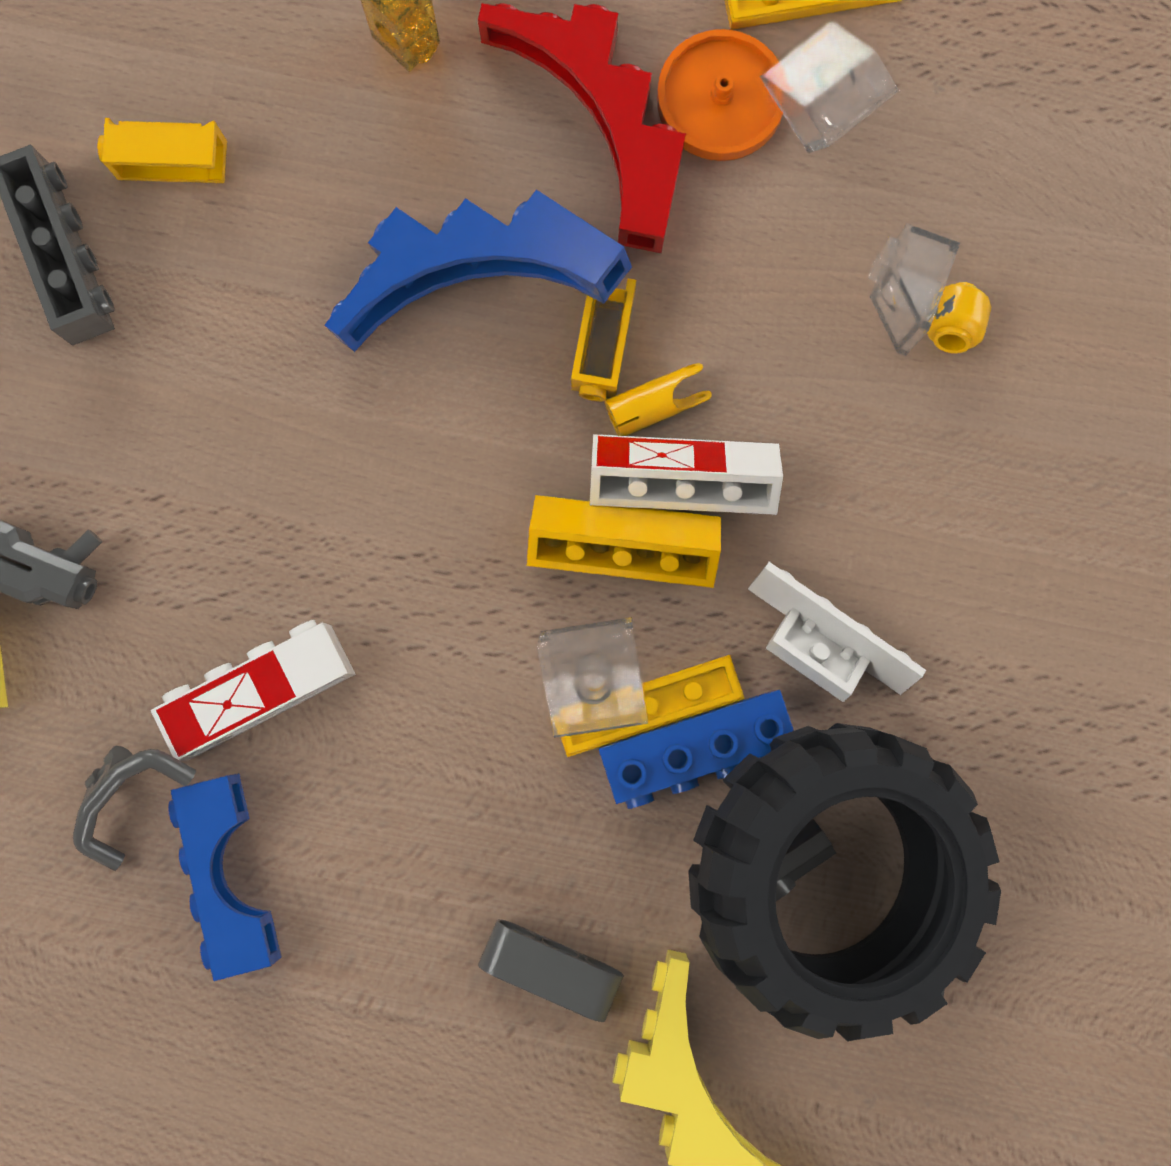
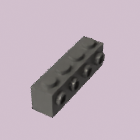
M30 144L0 156V197L50 329L73 346L114 330L115 327L109 313L114 312L115 308L106 288L103 285L99 286L94 271L99 270V266L90 247L87 244H82L78 231L83 229V224L72 203L66 202L62 190L68 188L61 169L56 162L49 163Z

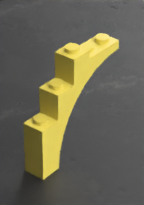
M667 950L665 962L657 961L654 970L652 990L658 991L655 1010L647 1009L644 1017L641 1038L648 1040V1044L629 1040L626 1054L618 1053L612 1083L620 1085V1101L672 1113V1116L664 1114L659 1134V1145L665 1146L668 1165L782 1166L764 1156L740 1135L712 1100L696 1068L688 1038L686 992L690 962L686 953Z

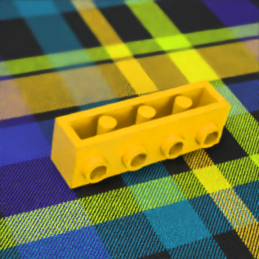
M535 495L529 527L526 566L714 588L721 553V517L650 508L590 505V501Z

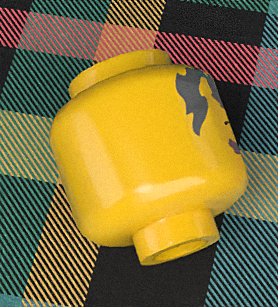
M959 282L940 288L932 297L925 325L927 336L934 342L937 348L948 353H962L976 347L983 341L991 312L989 297L982 290L967 282Z

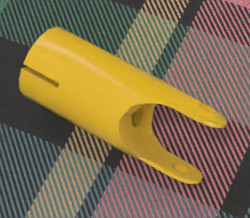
M700 363L688 365L605 400L606 410L617 435H631L709 400L712 397L710 391H701L683 399H673L675 387L683 379L699 373L703 369V365Z

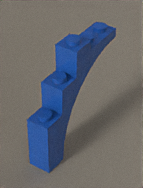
M537 189L528 201L521 203L517 207L508 226L466 198L457 210L448 214L438 234H435L396 207L388 218L378 224L374 236L368 242L378 257L362 271L358 283L347 297L336 304L332 310L331 317L324 326L344 345L355 352L379 325L411 302L437 289L470 279L504 275L549 280L573 287L604 304L630 271L632 265L624 246Z

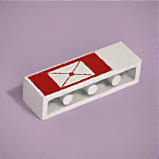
M593 434L590 505L777 515L783 482L779 444Z
M315 620L307 621L289 631L291 636L289 640L277 646L274 645L273 641H270L247 652L249 660L234 668L231 663H226L207 672L204 675L207 681L199 686L190 689L187 684L162 696L164 703L150 711L172 756L179 761L190 760L356 675L332 626L323 622L317 625Z

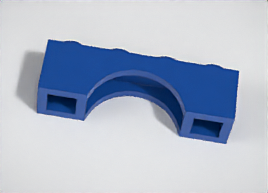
M240 774L227 775L171 790L173 800L169 801L168 811L173 826L180 830L183 847L179 849V861L184 874L190 875L193 894L190 895V910L193 919L196 922H200L204 941L201 942L200 953L204 967L207 970L211 969L213 981L271 967L282 958L271 911L256 909L240 901L228 887L223 872V855L230 837L242 824L250 819Z

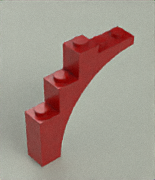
M481 3L478 16L481 43L513 52L547 70L575 94L597 123L609 146L619 180L621 215L618 243L622 246L662 254L686 133L677 132L675 128L666 124L643 125L650 96L652 73L643 71L640 67L633 64L611 65L618 34L619 13L609 11L606 7L597 4L587 6L574 4L571 20L569 21L550 12L534 14L519 11L514 6L505 3H499L495 6Z

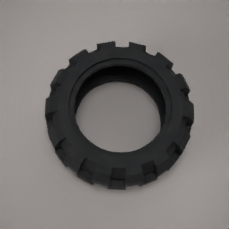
M836 723L828 730H818L806 726L775 737L770 743V753L762 758L749 753L723 779V782L731 790L718 810L706 805L693 839L694 842L703 847L700 864H692L688 871L691 909L702 920L699 935L715 966L736 986V989L760 1012H768L774 1016L784 1028L816 1039L833 1037L836 1030L848 1042L893 1034L892 1020L902 1017L910 1025L921 1023L948 1004L941 993L955 978L968 983L986 954L985 951L976 946L984 923L992 925L997 923L1001 889L998 883L988 879V866L1000 861L987 818L971 812L978 805L975 795L951 765L932 759L927 748L895 735L870 727ZM877 797L894 818L903 844L904 872L894 905L882 923L871 934L846 949L826 954H807L790 950L778 923L775 900L778 874L788 848L802 828L822 811L850 799Z

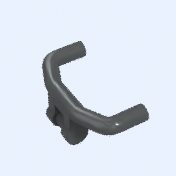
M113 746L105 756L104 765L101 769H95L85 781L87 790L78 810L73 832V843L76 849L88 858L116 871L123 862L125 854L93 837L97 816L101 809L126 779L149 768L155 769L185 787L193 779L196 770L158 749H147L133 755L122 746Z

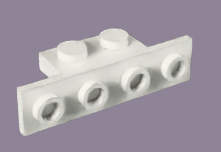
M768 562L748 588L752 593L786 615L766 646V649L842 702L852 695L864 671H867L900 695L921 679L926 671L912 661L906 653L893 648L873 634L867 626L857 623L834 607L829 600L818 596L796 581L790 573L779 569L770 562Z

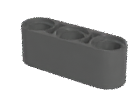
M501 919L496 921L478 963L479 968L500 980L598 1022L606 1021L624 977L620 971L601 961L517 924Z

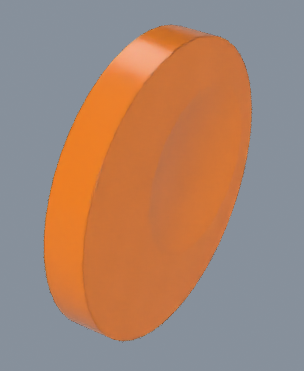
M727 29L701 32L679 44L663 65L657 90V108L662 124L672 126L677 132L686 133L684 150L700 158L715 161L743 158L764 146L776 132L787 102L786 77L780 62L773 52L758 39L743 32Z

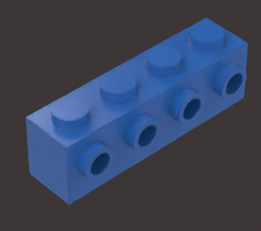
M773 690L599 747L598 750L616 804L626 802L627 808L632 809L653 802V792L668 787L671 788L672 794L700 786L698 777L713 772L716 773L717 779H723L749 753L762 758L771 752L770 743L775 737L792 732L794 729L781 690Z

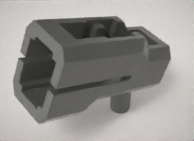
M0 520V554L32 568L30 570L0 557V592L26 603H34L41 606L53 601L65 607L79 609L82 604L86 605L92 599L97 588L96 570L81 565V563L102 543V540L88 529L67 550L55 548L52 551H47L34 545L29 531Z

